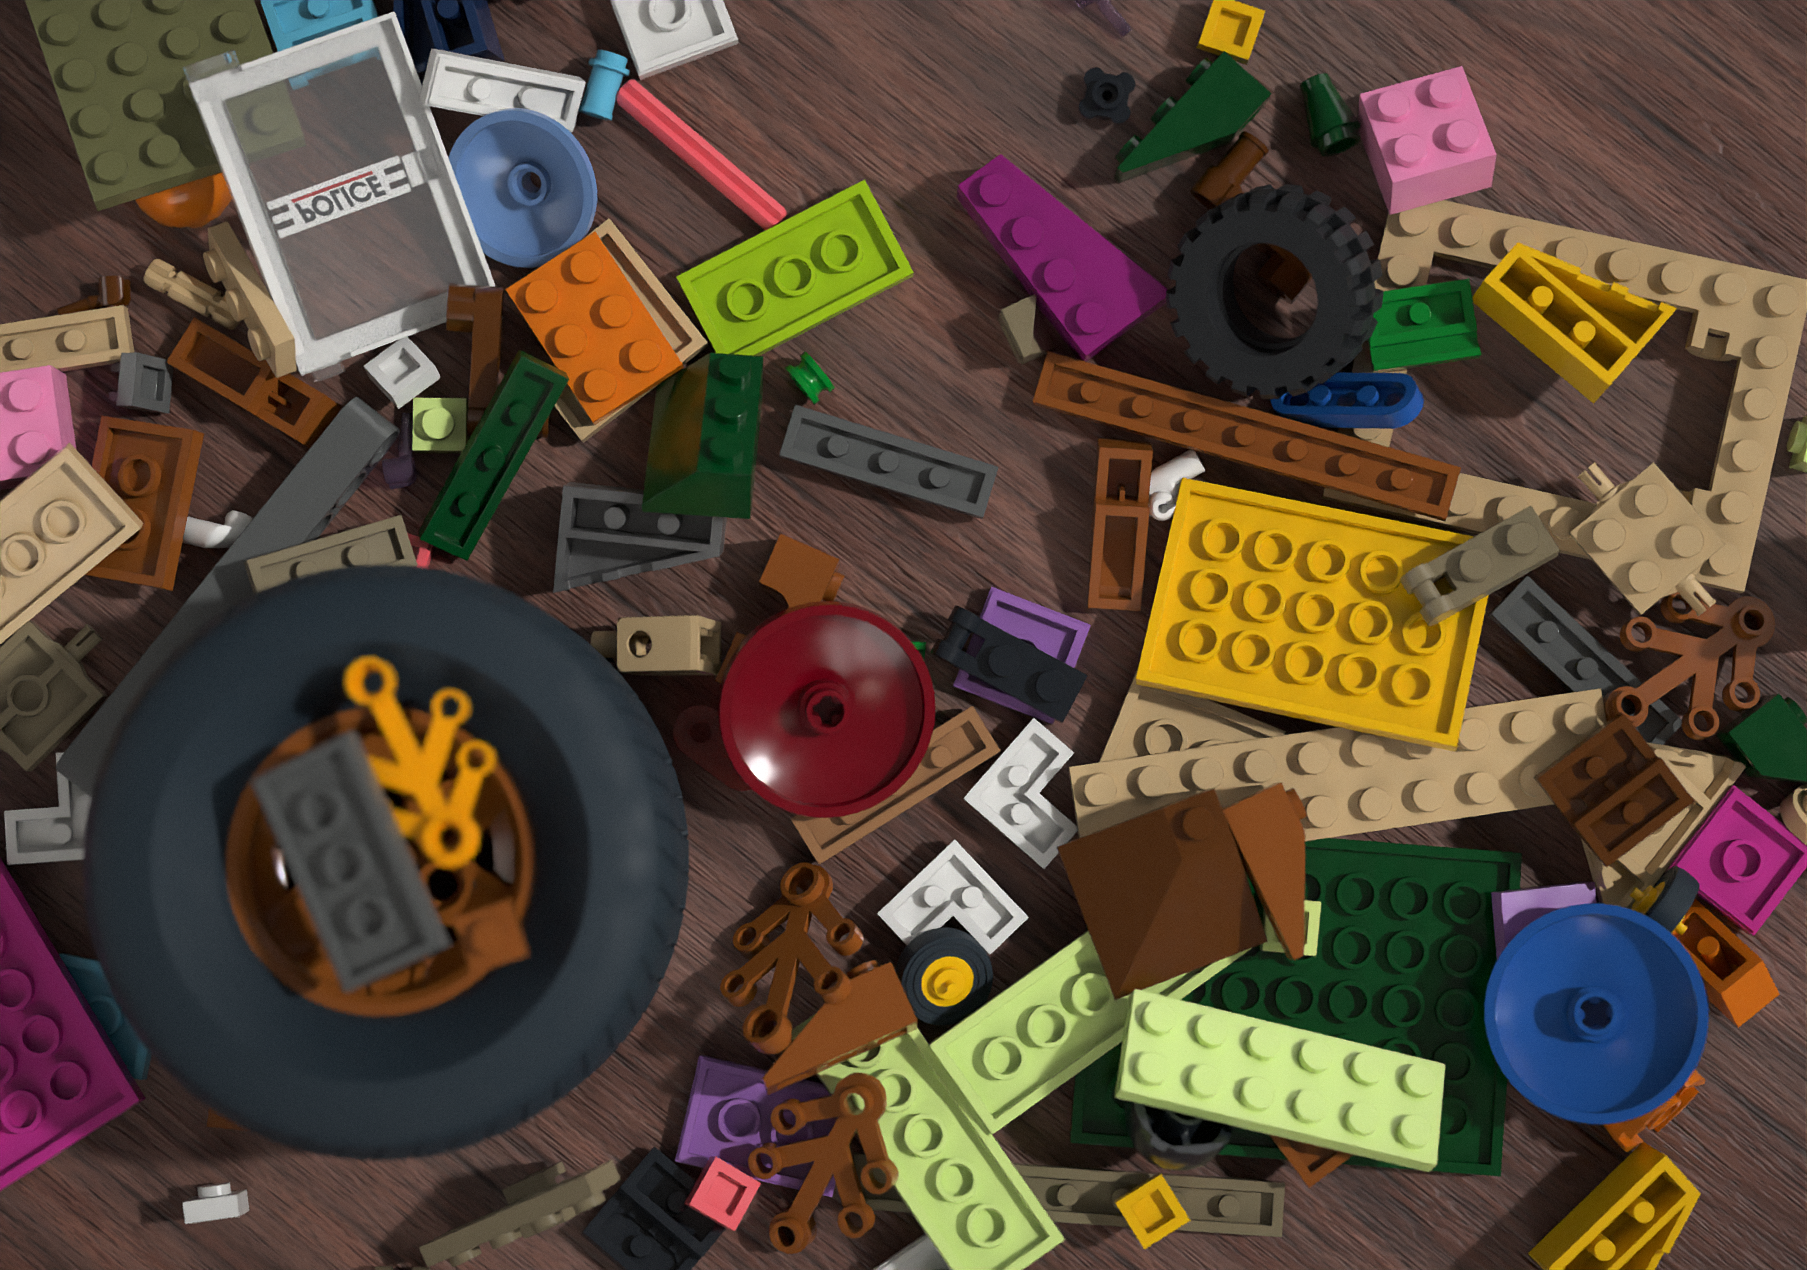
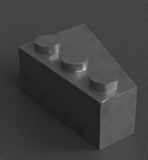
M569 482L563 486L553 593L647 571H655L719 557L724 551L727 517L642 512L643 489Z

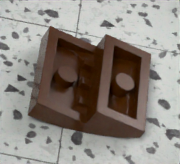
M1619 712L1533 777L1605 867L1610 866L1695 802L1664 760L1654 753L1625 713Z

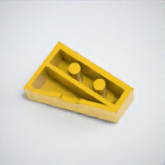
M1517 242L1484 279L1472 297L1473 303L1594 404L1677 308L1663 302L1657 305L1629 293V288L1615 282L1609 285L1580 273L1582 268Z
M1642 1142L1528 1254L1543 1270H1655L1664 1252L1669 1254L1701 1193L1665 1154Z

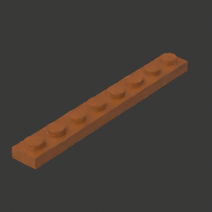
M1049 351L1047 352L1033 399L1035 406L1441 521H1446L1461 471V467Z

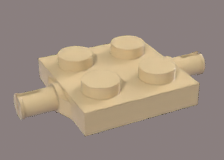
M1596 462L1588 467L1587 470L1599 482L1600 486L1586 470L1582 472L1577 478L1585 484L1599 501L1596 503L1590 516L1569 534L1639 615L1643 614L1659 599L1677 591L1693 608L1697 616H1700L1707 609L1693 593L1700 598L1707 608L1711 607L1716 600L1709 595L1695 579V576H1697L1703 563L1726 544L1659 467L1653 462L1633 480L1619 484L1616 487L1600 470Z

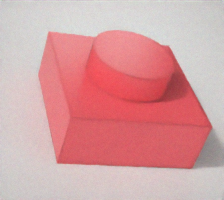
M710 1156L684 1204L726 1229L735 1231L761 1183L718 1157Z

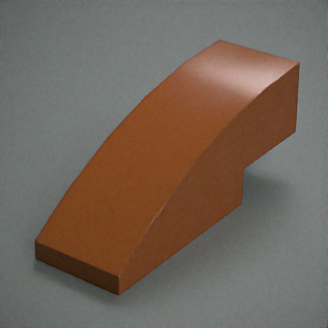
M195 317L167 360V363L309 449L334 420L342 407L325 394L291 374L276 378L266 359L259 361L253 351Z
M1098 438L1090 542L1088 608L1141 611L1150 510L1149 492L1153 457L1151 442Z

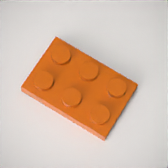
M595 231L505 289L555 366L566 372L569 378L568 386L594 425L684 368L671 345Z

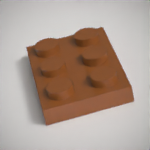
M101 416L91 466L138 516L143 525L141 529L84 576L173 591L204 433L192 429Z

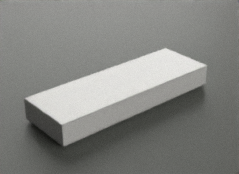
M431 48L419 101L427 106L481 116L507 108L529 109L549 116L573 133L586 82L577 76Z

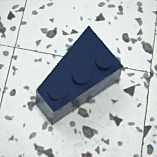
M394 0L393 11H395L421 85H423L431 48L500 62L505 61L487 0Z

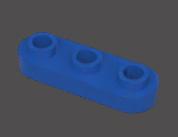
M1336 373L1323 384H1317L1308 392L1292 396L1287 392L1279 399H1271V405L1278 416L1319 428H1399L1413 421L1421 412L1424 404L1423 395L1411 376L1404 373Z

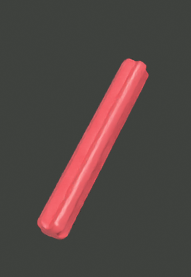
M630 79L620 88L616 94V102L621 108L760 227L767 230L784 221L787 214L781 204L636 80Z

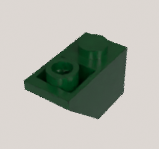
M1780 694L1764 696L1756 705L1747 709L1715 734L1732 757L1746 766L1744 772L1748 777L1807 784V729L1804 726L1807 723V717L1800 706L1790 697L1783 699Z

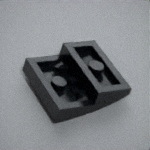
M654 1146L582 1231L581 1235L622 1270H691L726 1228L684 1204L696 1181Z

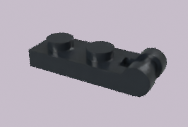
M955 605L948 618L952 623L943 640L937 638L930 653L1048 717L1063 723L1088 675L990 624L970 611ZM970 633L985 640L976 658L962 651Z

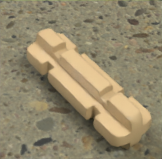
M154 259L148 266L143 281L151 288L163 294L167 291L170 298L205 317L212 315V320L228 329H234L240 321L237 322L229 310L225 295L221 297V292L183 271L177 273V269L161 259Z

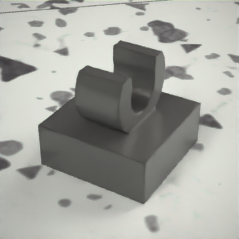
M137 352L121 353L120 362L112 364L111 367L112 372L119 373L118 391L109 392V399L116 402V406L153 414H169L173 366L167 363V359Z

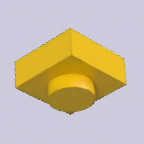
M1213 0L1197 48L1218 56L1225 51L1236 62L1247 65L1265 11L1235 0Z
M1160 1172L1114 1200L1144 1249L1190 1221Z

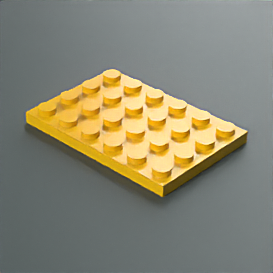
M1182 477L1140 658L1136 684L1456 752L1488 596L1445 620L1428 626L1419 612L1423 608L1415 594L1407 593L1400 578L1411 569L1436 559L1474 536ZM1445 577L1433 583L1441 596L1453 592Z

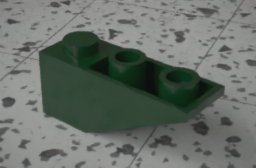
M1225 51L1214 62H1211L1207 57L1204 58L1186 79L1191 88L1179 101L1170 96L1151 117L1150 120L1156 126L1143 140L1134 135L1118 152L1115 159L1120 165L1117 167L1114 179L1118 183H1122L1230 144L1266 105L1272 93Z

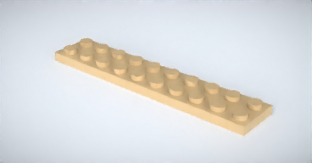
M1600 688L1465 708L1456 752L1336 727L1068 767L1078 837H1084L1207 789H1215L1221 807L1224 808L1278 782H1282L1286 791L1294 788L1303 803L1307 817L1300 820L1305 830V841L1554 805L1533 777L1606 723L1602 691Z

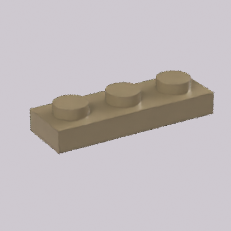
M402 515L262 555L244 562L253 594L273 585H278L281 582L324 570L379 564L418 566Z

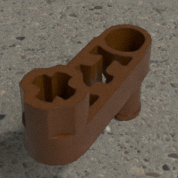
M1242 131L1238 140L1227 151L1216 166L1210 165L1191 188L1190 193L1207 210L1215 208L1240 193L1243 194L1241 185L1259 161L1268 154V148L1252 134ZM1267 243L1252 245L1268 257L1256 272L1255 277L1274 296L1289 304H1293L1312 280V276L1306 266L1294 254L1282 247Z
M450 283L447 299L446 331L472 333L467 436L471 437L499 384L504 288ZM550 414L538 434L542 438H548Z

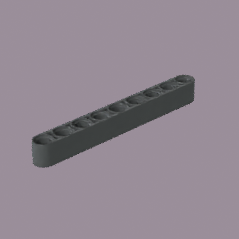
M359 397L353 398L344 406L67 748L56 765V770L91 797L96 776L109 742L127 708L148 678L184 640L205 623L239 601L253 595L244 562L252 558L317 540L394 444L400 429Z

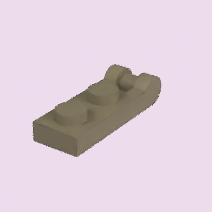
M1529 506L1436 559L1411 569L1400 578V581L1408 594L1416 595L1423 607L1419 611L1427 625L1432 626L1558 556L1560 549L1533 507ZM1445 577L1453 592L1441 596L1433 583Z

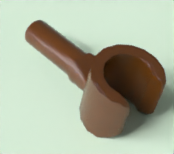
M121 276L98 278L99 295L88 296V298L59 307L57 309L58 315L120 305L128 307L131 301L130 280L123 279Z

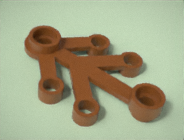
M1678 591L1663 597L1660 609L1664 618L1669 622L1678 624L1686 620H1692L1721 628L1707 639L1658 629L1650 619L1642 616L1635 617L1626 622L1620 629V640L1625 648L1634 652L1649 649L1680 656V658L1636 688L1622 686L1606 694L1603 698L1606 722L1619 712L1625 713L1621 702L1623 698H1627L1634 704L1635 713L1633 716L1626 713L1625 715L1635 728L1645 721L1649 705L1693 675L1689 710L1682 718V729L1693 740H1703L1712 736L1719 728V717L1715 710L1712 709L1719 656L1732 647L1734 648L1731 682L1727 683L1723 688V701L1729 709L1736 712L1747 710L1756 705L1760 698V689L1753 680L1756 651L1758 647L1765 645L1772 638L1775 631V618L1769 606L1762 600L1752 596L1737 598L1727 607L1713 604L1707 608L1700 601L1707 610L1700 616H1697V613ZM1673 598H1679L1684 602L1686 607L1685 614H1679L1674 610L1672 605ZM1746 613L1754 618L1757 625L1756 630H1751L1745 625L1744 616ZM1633 626H1638L1644 631L1645 640L1643 643L1633 638L1631 633ZM1736 686H1741L1746 690V703L1740 702L1736 698ZM1695 714L1702 715L1707 722L1705 732L1696 728L1694 724Z
M799 863L788 869L780 883L782 897L754 921L745 923L736 930L733 935V945L749 961L740 969L727 973L720 984L721 994L733 1006L742 1007L749 1004L755 998L757 993L756 982L775 967L766 1004L752 1010L743 1024L745 1038L761 1053H780L791 1042L792 1025L786 1016L800 961L814 978L816 992L827 1003H840L851 992V980L839 967L831 966L807 933L813 914L827 929L826 940L828 944L841 956H849L859 950L863 943V933L852 920L843 918L829 901L833 889V881L829 873L823 867L811 863ZM788 919L785 931L770 943L768 934ZM849 933L846 939L840 941L845 934ZM755 937L754 941L747 945L749 940ZM837 981V984L834 987L828 989L831 983ZM743 984L737 992H734L739 985Z
M852 1073L839 1081L833 1095L806 1101L790 1098L784 1100L773 1109L771 1113L772 1125L777 1132L783 1135L796 1133L810 1121L838 1117L829 1135L783 1145L767 1142L754 1149L749 1155V1169L760 1179H769L785 1167L815 1161L793 1204L777 1214L770 1223V1239L778 1250L787 1254H796L813 1242L817 1234V1225L812 1215L833 1175L843 1205V1210L838 1215V1226L841 1232L847 1237L859 1238L873 1227L875 1215L872 1208L865 1202L849 1144L857 1131L868 1162L861 1172V1181L869 1192L883 1194L896 1184L898 1169L895 1163L889 1159L878 1120L885 1113L887 1096L884 1086L877 1078L866 1073ZM852 1094H858L862 1097L865 1104L864 1110H860L855 1106L851 1098ZM784 1109L794 1113L796 1117L795 1125L785 1120L783 1115ZM761 1153L771 1157L773 1168H767L763 1165L760 1157ZM874 1168H879L885 1173L886 1183L878 1182L873 1175ZM850 1212H855L861 1216L863 1227L855 1226L851 1222ZM782 1226H787L794 1232V1241L785 1235Z

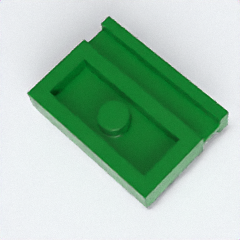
M1469 278L1384 291L1382 307L1373 314V318L1378 323L1372 336L1367 339L1371 355L1372 373L1469 360L1481 356Z

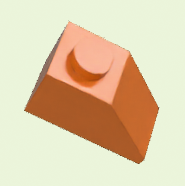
M1695 898L1682 921L1688 927L1683 935H1679L1676 931L1672 935L1680 941L1696 964L1703 980L1707 999L1739 1028L1780 994L1763 960Z

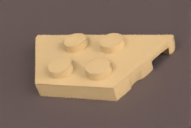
M1647 743L1654 753L1664 760L1695 802L1608 867L1601 863L1582 840L1593 882H1595L1599 903L1631 909L1636 901L1629 896L1631 891L1635 887L1642 892L1650 885L1654 887L1746 766L1727 755Z

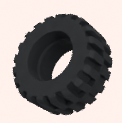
M1271 184L1255 187L1207 211L1196 220V227L1186 232L1177 247L1182 253L1171 260L1167 274L1170 279L1176 280V286L1166 291L1167 308H1176L1178 318L1170 324L1176 338L1185 335L1191 347L1184 351L1193 365L1202 360L1209 367L1205 376L1216 384L1229 379L1233 381L1232 392L1249 396L1254 391L1260 390L1262 399H1279L1287 392L1292 396L1308 392L1319 383L1323 384L1349 364L1363 350L1361 345L1372 336L1378 323L1373 318V314L1382 307L1384 293L1381 289H1375V281L1383 276L1380 260H1369L1366 250L1374 245L1367 231H1364L1357 235L1350 226L1356 217L1346 207L1338 211L1330 208V196L1319 191L1305 195L1303 194L1302 186L1285 184L1278 189H1274ZM1258 243L1282 247L1299 258L1310 272L1317 291V313L1312 326L1302 335L1295 338H1280L1269 335L1254 326L1241 311L1234 293L1233 275L1239 255L1248 247Z

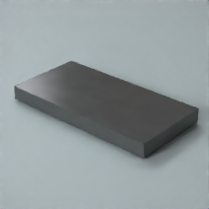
M356 731L347 732L251 779L254 790L344 993L355 990L451 945Z

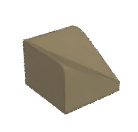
M1036 294L1001 309L998 322L1017 362L1021 363V365L1045 355L1048 351L1051 352L1055 348L1054 342L1036 307Z

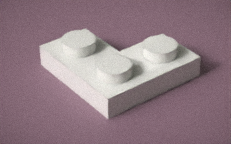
M1033 718L963 798L1043 869L1058 854L1056 847L1068 843L1078 831L1077 826L1039 794L1074 752Z
M56 753V765L64 753ZM57 771L59 807L4 811L7 865L83 860L85 826L91 797Z
M955 839L877 913L906 945L926 931L941 928L954 916L989 954L995 951L1029 918Z

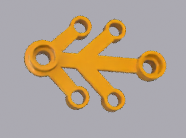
M363 658L356 661L346 674V689L355 701L371 706L400 764L396 765L367 755L379 784L415 795L426 816L425 818L393 809L391 803L387 800L401 834L420 840L423 852L427 858L439 866L457 867L465 864L475 855L480 842L478 826L470 815L483 776L491 773L496 765V754L491 746L478 741L465 744L458 754V764L462 770L447 805L438 787V782L456 727L463 723L470 714L468 698L463 693L451 689L443 690L435 696L432 702L434 718L423 752L421 753L393 696L397 685L394 670L386 662L375 658ZM379 672L383 678V686L378 692L371 694L365 687V680L370 673ZM454 696L460 701V712L454 718L448 719L442 712V704L447 698ZM476 748L482 749L487 757L484 767L480 770H473L468 764V755ZM449 827H455L461 835L460 843L454 849L446 848L442 842V834Z

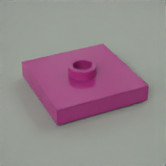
M1732 785L1667 870L1673 866H1678L1692 875L1700 884L1697 893L1699 897L1749 936H1754L1807 868V846L1793 835L1782 822L1736 786Z

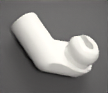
M1190 449L1151 472L1149 515L1154 519L1165 521L1173 517L1182 477L1192 479L1206 471L1196 451Z
M235 510L226 514L224 525L187 517L182 543L202 548H230L253 519L251 516Z

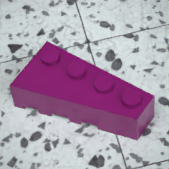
M1002 154L995 157L958 185L956 195L958 201L1030 296L1037 295V306L1078 360L1089 361L1166 304L1167 288Z

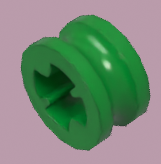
M804 352L800 355V363L796 366L789 364L785 367V371L806 398L815 405L819 402L818 396L822 391L830 393L835 387L807 352Z

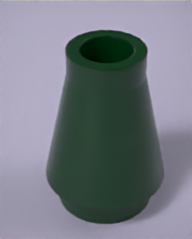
M1317 74L1303 81L1299 88L1304 99L1311 146L1317 147L1322 156L1328 157L1343 153L1357 145L1361 139L1358 133L1361 124L1332 84L1329 74Z

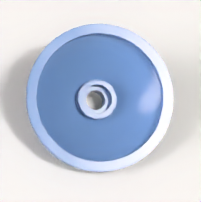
M507 108L494 111L477 119L457 138L448 158L484 254L506 265L535 268L544 265L586 237L596 212V179L585 150L573 134L563 125L537 111ZM531 172L539 176L541 188L534 186L531 182Z

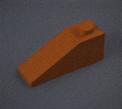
M1278 782L1222 809L1233 835L1242 865L1287 958L1295 960L1304 955L1305 830L1300 820L1306 818L1307 813L1295 789L1291 788L1286 791L1282 782Z
M873 960L847 972V976L852 983L850 994L845 1000L837 1004L825 1002L765 1074L763 1084L768 1095L917 1029L918 1020L891 962L879 967L876 960Z

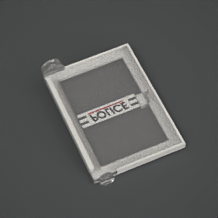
M395 11L240 65L234 49L183 67L190 91L267 291L295 338L296 366L301 376L312 373L315 382L334 377L345 371L342 363L345 359L445 323L450 283L496 287L430 106L424 105L419 101L422 85Z

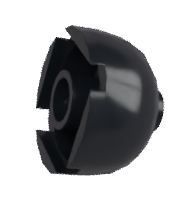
M1127 1101L1125 1107L1126 1130L1135 1149L1148 1162L1168 1170L1188 1171L1205 1166L1226 1147L1236 1127Z

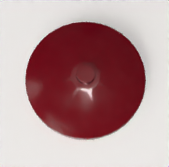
M818 601L796 605L771 616L747 635L731 657L724 672L718 696V722L721 738L726 752L741 778L754 792L771 804L791 813L815 818L842 817L859 813L883 802L893 795L908 781L921 763L928 749L935 723L936 706L932 679L921 654L914 644L897 626L880 614L865 607L839 601Z

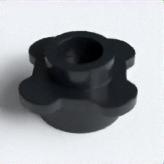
M1098 67L1089 69L1083 79L1087 88L1085 98L1079 103L1081 115L1086 119L1111 120L1114 124L1126 122L1131 113L1127 104L1129 93L1135 89L1134 78L1126 72L1112 75L1104 73ZM1109 91L1112 94V98L1104 100L1102 93Z

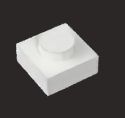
M408 337L399 339L363 366L369 378L398 409L441 378L436 366Z
M230 1182L197 1187L198 1196L182 1202L185 1224L239 1217L249 1211L247 1189L231 1191Z

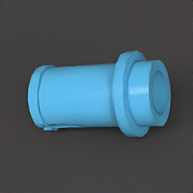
M597 50L595 59L589 58L588 64L592 66L582 104L578 110L579 112L602 120H612L616 94L619 91L623 76L628 77L630 73L626 69L627 58L604 50Z

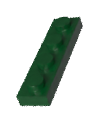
M518 350L418 530L420 540L468 561L569 381L566 372Z

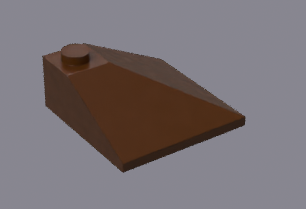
M1214 788L1201 791L1056 847L1115 1000L1130 995L1134 989H1146L1268 942L1233 835Z

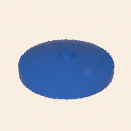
M1602 903L1572 905L1557 909L1534 920L1523 928L1502 951L1490 975L1486 990V1033L1490 1048L1501 1071L1512 1086L1535 1106L1547 1113L1573 1122L1584 1124L1620 1123L1635 1119L1660 1107L1672 1098L1690 1078L1702 1055L1707 1038L1709 1016L1706 990L1698 968L1688 951L1674 935L1658 922L1634 910Z

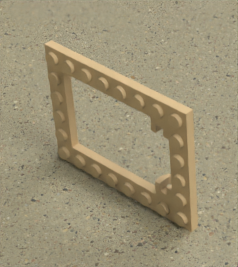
M1446 200L1391 215L1388 212L1377 260H1380L1383 276L1375 281V289L1389 291L1427 285L1433 256L1494 269L1516 243L1519 242L1582 268L1580 273L1609 285L1615 282L1629 288V293L1657 305L1663 302L1677 308V310L1693 313L1685 349L1695 356L1709 360H1737L1709 489L1707 491L1694 488L1692 491H1680V493L1726 544L1703 563L1695 579L1704 586L1739 594L1743 593L1749 574L1807 314V280ZM1708 333H1713V334L1722 335V336H1726V337H1725V338H1717V337L1708 336L1707 334H1708ZM1366 340L1361 345L1363 350L1354 358L1351 373H1372L1371 355L1368 341ZM1407 369L1395 370V371H1389V372H1382V373H1404V374H1406ZM1338 428L1337 433L1389 447L1393 429ZM1460 473L1446 521H1441L1324 487L1322 499L1475 534H1480L1523 509L1532 506L1560 549L1559 553L1590 559L1569 533L1590 516L1596 505L1595 503Z

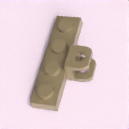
M560 1161L502 1189L508 1202L507 1206L449 1230L419 1247L427 1267L449 1259L452 1267L458 1266L482 1254L479 1245L489 1241L492 1249L495 1250L522 1236L526 1239L564 1223L579 1213L604 1202L606 1199L602 1191L621 1180L613 1161H607L556 1183L554 1178L566 1171L563 1162Z

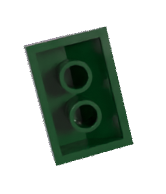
M709 353L657 386L642 512L751 519L762 408L764 356Z

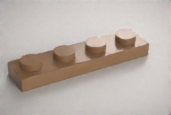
M971 706L933 730L928 749L914 774L899 790L883 802L867 810L847 816L815 818L796 815L791 821L820 865L996 755L1001 750L974 707Z

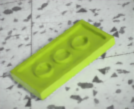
M864 179L676 276L715 353L760 356L913 277L914 272Z

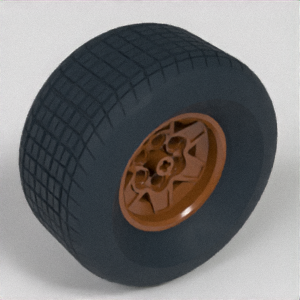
M399 564L348 566L319 571L314 574L310 573L287 580L239 601L212 618L184 640L148 678L127 708L104 754L93 786L87 813L83 849L85 905L98 960L117 1005H119L121 1012L139 1040L156 1061L183 1088L193 1094L195 1098L217 1114L225 1116V1119L251 1133L259 1134L260 1137L287 1147H295L296 1150L326 1157L334 1155V1158L362 1161L370 1159L373 1161L406 1160L410 1156L412 1159L444 1154L447 1151L453 1152L482 1143L485 1138L490 1140L518 1127L521 1123L529 1121L551 1107L555 1102H558L593 1074L617 1050L618 1044L624 1042L641 1019L642 1013L646 1011L658 990L659 982L664 978L674 953V946L677 944L684 916L682 912L686 905L689 880L688 828L674 767H672V760L661 735L657 731L655 723L643 703L638 699L636 693L621 674L582 637L530 602L502 588L467 577L466 575L428 567ZM363 658H375L386 662L394 670L397 685L393 696L421 753L423 752L434 718L432 702L435 696L443 690L451 689L463 693L468 698L470 714L463 723L457 725L443 770L452 775L453 778L439 784L438 787L448 805L462 770L458 764L460 749L472 741L486 743L492 747L496 754V765L491 773L483 776L470 816L477 824L480 836L490 828L494 847V873L492 875L471 859L457 867L439 866L427 858L423 852L420 840L402 836L441 924L456 928L454 918L512 899L530 955L472 974L461 940L459 939L449 948L431 958L426 956L355 990L344 993L297 885H295L293 875L254 790L251 779L352 731H356L366 755L400 765L371 706L355 701L346 689V674L356 661ZM372 672L365 680V687L371 694L378 692L383 686V678L379 672ZM449 697L443 702L442 712L448 719L454 718L460 712V701L456 697ZM476 748L469 753L468 764L471 769L480 770L484 767L487 759L485 752L480 748ZM379 784L383 792L389 789L398 792L403 801V812L426 818L415 795ZM453 827V834L446 843H443L444 846L448 849L456 848L461 840L460 832ZM441 868L450 869L458 879L457 892L448 900L438 898L431 888L432 876Z

